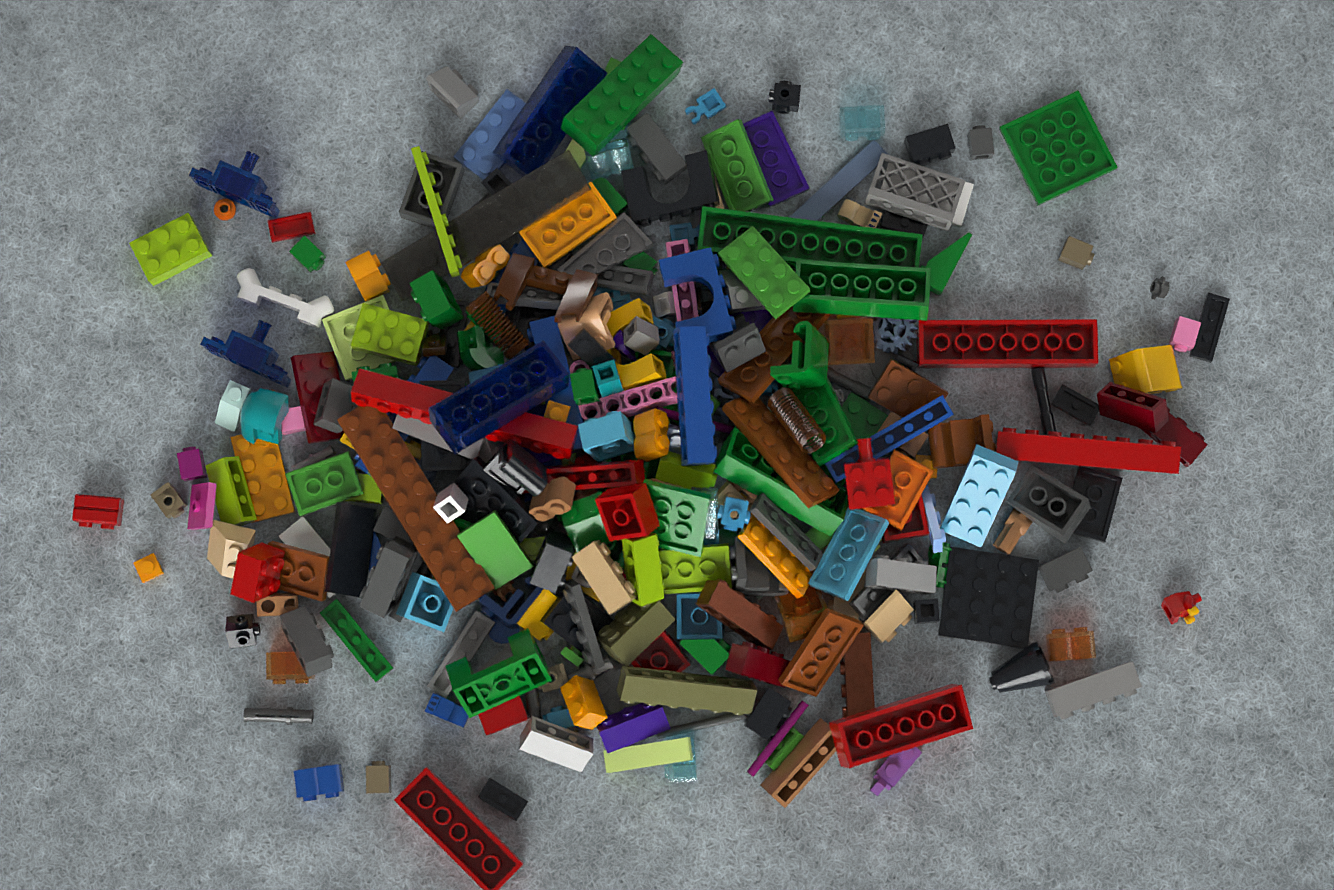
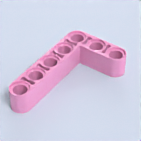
M577 360L571 364L570 373H575L576 370L581 368H588L590 370V367L583 360ZM676 376L599 398V402L579 405L580 414L585 421L589 419L587 418L588 413L595 410L597 415L593 418H600L610 412L609 407L611 405L618 404L619 407L616 411H621L628 418L656 407L662 408L678 403L677 393L673 392L677 386ZM655 392H662V396L659 399H652V395ZM640 398L639 404L630 405L632 399Z

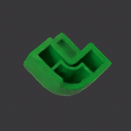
M473 326L466 331L457 332L459 355L462 363L470 371L505 364L503 351L500 352L502 347L500 349L493 347V342L491 343L484 335L483 326Z

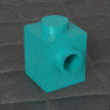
M614 360L592 366L602 398L624 391Z

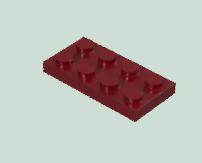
M334 351L290 357L308 444L340 440L344 431L337 434L313 424L324 383L332 378L340 381Z

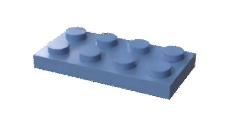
M507 89L453 157L480 179L484 180L496 168L500 170L541 119L542 115Z

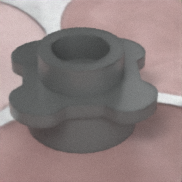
M1165 277L1156 278L1150 286L1151 299L1155 300L1156 297L1165 298L1167 296L1170 285L1168 281H1165Z

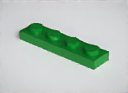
M335 599L320 612V615L376 683L394 669L338 599Z

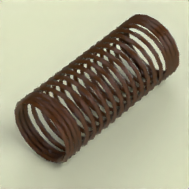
M485 291L471 302L465 310L471 315L479 309L472 318L483 311L474 320L476 321L482 317L477 322L479 324L487 318L480 327L491 320L482 330H485L495 322L485 333L499 324L487 335L490 336L499 329L490 337V339H493L503 331L493 342L507 333L495 344L496 346L511 335L498 346V349H500L511 340L500 350L502 352L515 342L503 353L507 360H510L522 351L530 341L521 334V331L518 332L519 328L513 325L514 322H510L511 319L505 316L506 313H502L501 307H497L498 304H494L495 300H493V297H490L489 293Z
M782 388L774 392L768 400V407L803 453L807 454L817 451L825 443L826 434L820 429V426H818L814 418L799 401L792 389ZM787 394H790L789 396H786V397H784L783 399H781V400L777 403L776 407H774V405L776 404V402H777L780 398H782L783 396H785V395H787ZM789 398L788 400L784 401L780 406H778L783 400ZM820 434L819 438H818L815 442H813V443L810 444V445L804 446V445L809 444L810 442L814 441V440L818 437V435ZM814 435H816L812 440L806 442L807 440H809L810 438H812Z

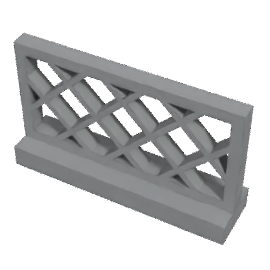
M882 153L865 204L949 231L965 180ZM883 162L892 163L895 170L886 173L882 166ZM907 169L913 170L916 177L907 180L902 171ZM898 173L903 182L894 186L889 177ZM928 176L934 177L937 184L928 187L923 178ZM885 179L890 188L882 190L876 188L875 185L876 182ZM919 180L924 189L915 193L910 184ZM952 183L959 187L957 191L949 194L944 185ZM906 186L910 195L906 197L900 196L897 189ZM940 187L945 196L936 200L931 191ZM927 193L931 202L927 204L921 203L918 196ZM948 200L952 207L951 211L942 210L939 203Z

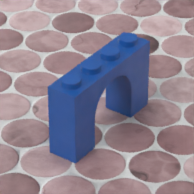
M710 247L660 259L659 268L664 287L685 282H698L710 290L714 299L712 306L705 314L675 322V329L678 327L706 326V332L709 334V343L723 340L732 335L733 329H736L734 317H729L728 308H731L728 295L724 296L722 291L725 283L723 275H718L716 267H720L717 253L713 254Z

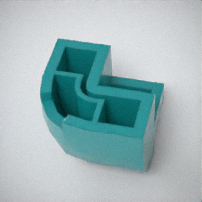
M262 388L248 394L240 412L241 433L246 441L255 444L257 439H261L275 444L280 443L282 440V421L289 412L288 395Z

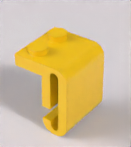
M1172 345L1135 349L1109 359L1115 384L1151 395L1162 393V391L1167 393L1182 389Z

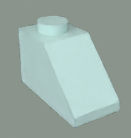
M230 380L220 400L215 424L236 432L240 424V412L243 402L248 394L253 391Z

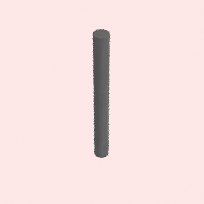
M725 714L670 727L671 729L657 734L658 739L744 720L746 716L745 714Z

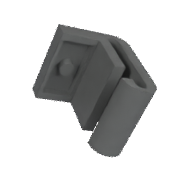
M743 313L734 317L736 329H733L732 335L723 340L710 342L708 345L726 373L766 352L757 327L754 323L746 322Z
M735 537L734 545L730 546L729 550L730 559L733 561L731 580H734V590L743 593L745 596L786 595L789 592L786 586L748 547H745V544L738 537Z

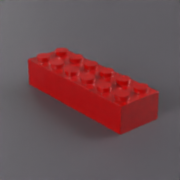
M949 684L829 722L840 766L846 768L862 765L974 729L963 687L959 684Z
M426 767L394 799L483 890H499L525 864L429 767Z

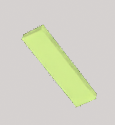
M690 737L624 747L608 754L606 750L603 751L606 773L693 760Z

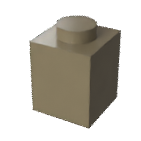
M1069 236L1065 241L1058 260L1083 270L1086 265L1090 266L1095 254L1092 253L1094 246Z
M372 761V766H366V793H391V765H385V761Z

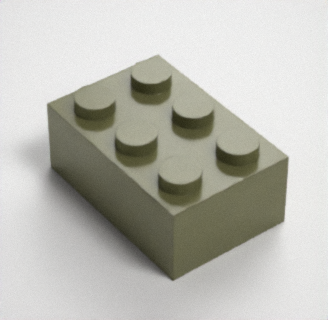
M660 601L644 606L631 602L626 609L619 611L615 615V619L609 625H605L600 629L599 635L596 637L597 642L611 658L628 666L676 619Z

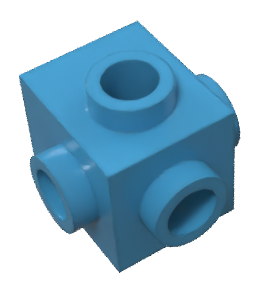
M653 316L654 325L658 327L659 334H665V336H659V344L654 350L660 351L662 349L667 351L668 347L673 348L675 324L668 319L663 318V320H660Z
M725 496L724 505L719 504L717 518H720V524L724 525V529L737 531L738 528H743L744 524L749 523L751 514L747 510L749 501ZM732 511H737L735 518L730 517Z

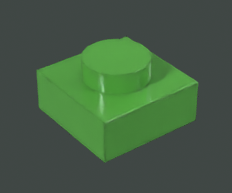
M565 646L560 653L578 668L584 662L580 658L583 654L573 646L570 649Z

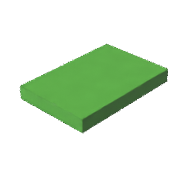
M349 451L285 473L299 516L364 494Z
M495 510L457 534V537L476 564L482 566L494 585L495 590L533 567L532 561Z

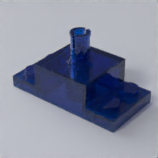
M246 151L240 168L220 160L213 175L211 171L200 167L198 170L192 167L189 176L197 186L277 219L280 210L276 203L272 201L273 198L264 194L267 189L266 184L261 177L252 174L260 158L257 154H251L252 152Z
M259 320L251 337L232 330L226 343L212 336L211 339L204 337L200 344L209 353L288 388L291 379L287 376L288 372L275 364L279 354L272 347L263 343L272 327L267 322L264 323V321Z

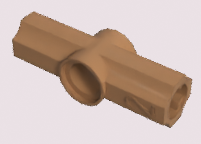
M1015 508L1004 522V528L993 543L994 547L1007 555H1010L1020 537L1024 536L1032 524L1030 519Z

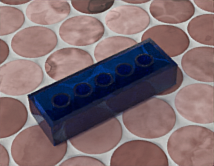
M565 45L492 153L523 178L535 181L566 136V133L561 129L564 116L590 93L608 73L578 47Z
M543 340L429 408V421L452 452L457 454L569 387V373Z

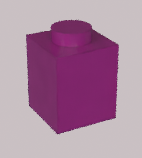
M192 446L183 448V452L177 453L180 475L183 481L207 477L203 451Z

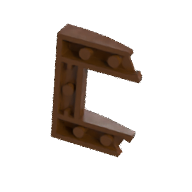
M513 253L494 294V300H499L500 296L508 300L506 309L512 311L526 285L563 294L564 296L555 315L554 322L562 323V316L569 314L575 315L576 322H579L597 289L598 274L576 269L574 275L535 266V258Z

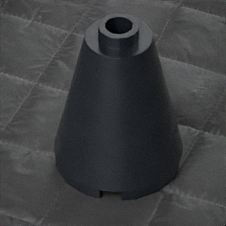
M1038 641L1030 644L991 672L992 677H989L993 690L998 689L999 693L1055 683L1053 675L1049 673V664Z

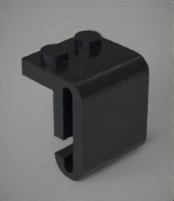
M509 439L483 467L486 473L502 484H507L518 496L526 490L536 497L547 485L546 466L512 439Z

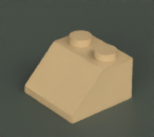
M213 520V526L210 528L207 559L221 576L234 577L238 552L254 546L256 530Z
M895 590L863 625L880 643H883L885 640L889 643L897 634L895 629L900 624L905 626L913 618L910 613L914 609Z

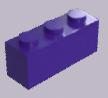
M645 703L628 706L619 712L607 715V718L597 725L607 754L671 729L662 705L649 706Z

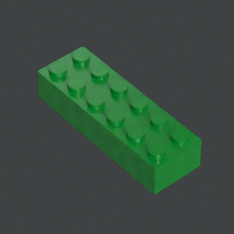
M650 34L564 116L561 129L594 157L677 77L682 68L683 61Z
M796 260V274L810 288V293L793 305V312L927 321L931 268Z
M734 427L721 446L713 472L756 496L764 493L779 509L831 536L845 518L848 506L846 488L834 482L840 489L838 493L808 509L743 433Z

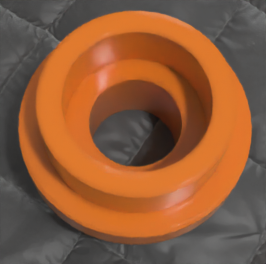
M220 199L214 206V213L218 219L227 221L235 216L236 206L230 199ZM228 206V211L223 213L221 208Z

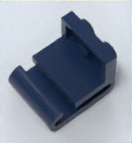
M531 577L525 579V586L531 590L535 585L530 584ZM537 586L512 619L508 618L524 599V593L520 589L516 590L503 608L484 594L479 600L481 612L489 619L495 617L507 628L515 629L519 626L517 624L518 621L539 596L543 588Z

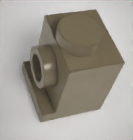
M169 482L150 495L169 519L171 517L175 519L185 512L184 508L188 506L175 487ZM167 498H172L171 505H166L165 501Z
M563 663L548 667L550 674L555 676V681L537 687L538 690L542 689L543 693L560 689L561 686L569 681Z

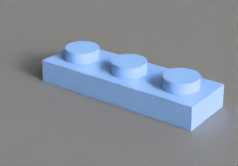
M926 485L922 492V498L929 528V538L933 553L942 552V543L946 542L944 529L939 527V524H941L940 513L934 509L936 506L934 493L930 494L929 487Z

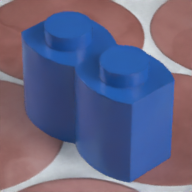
M341 764L294 771L297 798L303 797V802L317 800L316 795L325 794L326 798L339 797V792L344 791Z

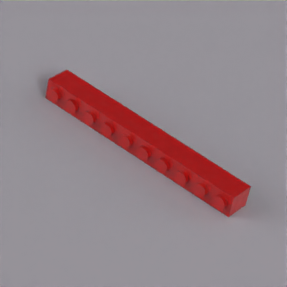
M360 368L351 390L352 402L358 406L377 408V410L384 413H396L407 419L415 418L425 424L441 425L448 430L464 431L468 435L483 436L494 442L501 441L506 443L509 439H512L521 447L528 448L535 453L551 454L558 459H570L577 438L578 426Z

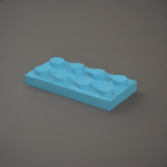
M848 507L844 521L836 529L808 584L815 589L849 601L889 525L887 519L860 509L850 510Z

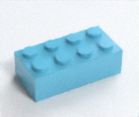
M976 444L942 519L940 529H944L945 533L982 547L1015 476L1018 461Z

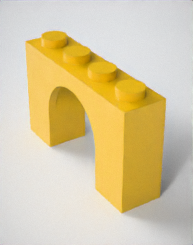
M637 298L610 312L611 316L606 324L612 338H614L618 331L621 330L623 332L636 316L653 325L654 321L650 306L640 298ZM615 348L607 350L616 359L615 364L624 391L667 379L663 361L652 353L633 363L622 365L621 354Z

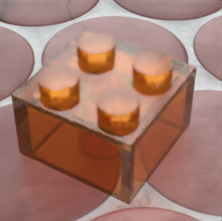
M873 318L825 321V337L829 341L828 365L875 363Z
M810 585L804 596L798 599L790 591L786 595L774 596L780 619L790 643L806 638L825 608H828L821 591Z

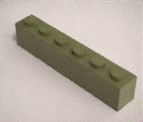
M622 666L617 693L621 701L629 704L640 702L649 706L659 704L667 705L670 708L687 707L694 711L705 709L715 713L724 711L732 712L735 715L752 714L757 688L753 680Z

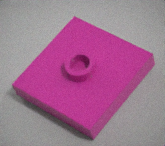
M207 482L191 486L187 529L212 528L216 483Z

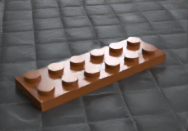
M792 306L777 319L773 317L759 332L766 352L728 373L724 372L718 378L719 385L754 403L775 380L770 375L771 366L789 364L792 360L793 341L799 340L805 345V342L793 332L794 327L801 321H808L818 330L832 314L793 312Z
M743 397L725 403L721 410L808 509L838 493L840 489L834 484L833 480L826 475L808 453L805 454L800 450L787 430H785L783 425L760 398L754 403Z

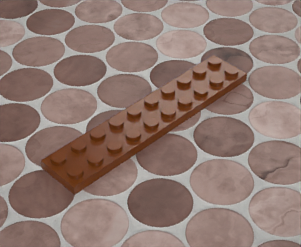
M359 406L337 419L340 427L455 612L495 589L482 566L476 564L457 537L460 531L452 520L447 523L433 508L438 495L398 431L392 428L393 423L388 415L377 410V408Z

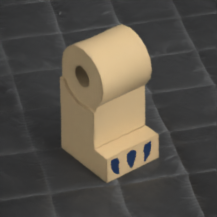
M845 199L837 217L853 226L876 228L883 213L877 210L873 211L854 201Z

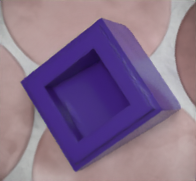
M621 330L618 331L613 338L615 342L614 348L620 354L635 362V352L630 347L624 345V333Z

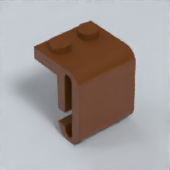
M989 414L979 415L972 419L950 420L947 423L940 422L928 429L933 469L967 466L976 444L996 452V444L992 440L993 422L990 420Z

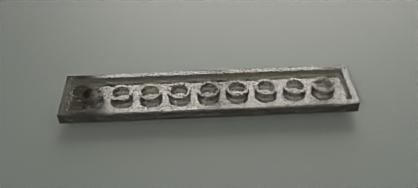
M567 150L448 222L449 226L445 228L447 234H452L456 247L452 248L454 256L459 255L462 266L476 259L488 249L503 243L520 231L592 190L572 153ZM437 230L432 231L381 262L402 301L412 297L410 293L412 288L409 283L431 270L442 278L450 274Z

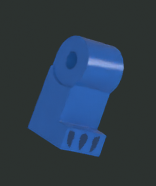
M435 693L432 694L425 709V712L463 728L469 718L464 708L459 706V704Z

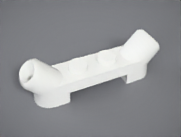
M244 269L237 275V280L241 287L237 298L259 307L261 300L264 299L299 312L297 319L315 328L320 327L324 317L334 312V307L328 296L324 295L305 303L302 301L303 298L290 293L289 296L281 294L282 290L273 286H269V289L262 287L254 269Z

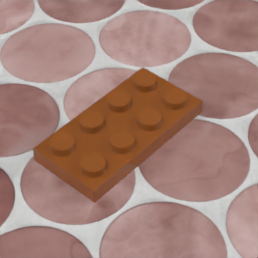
M825 608L778 679L781 685L817 697L864 625L861 620Z

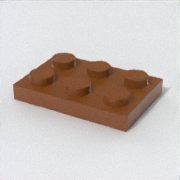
M891 358L869 392L868 398L904 418L942 395L946 398L949 393L947 390Z
M276 541L268 542V545L285 551L283 558L285 563L280 573L279 580L281 583L279 590L318 601L326 600L327 592H325L329 556Z

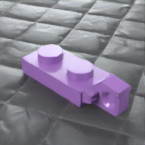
M915 747L890 755L876 771L873 778L877 782L870 791L876 796L884 788L889 791L922 752Z

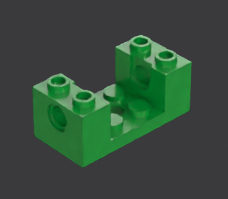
M528 628L507 637L513 653L512 657L475 674L466 656L446 665L452 690L469 718L552 681L544 655ZM500 681H506L503 684H498Z

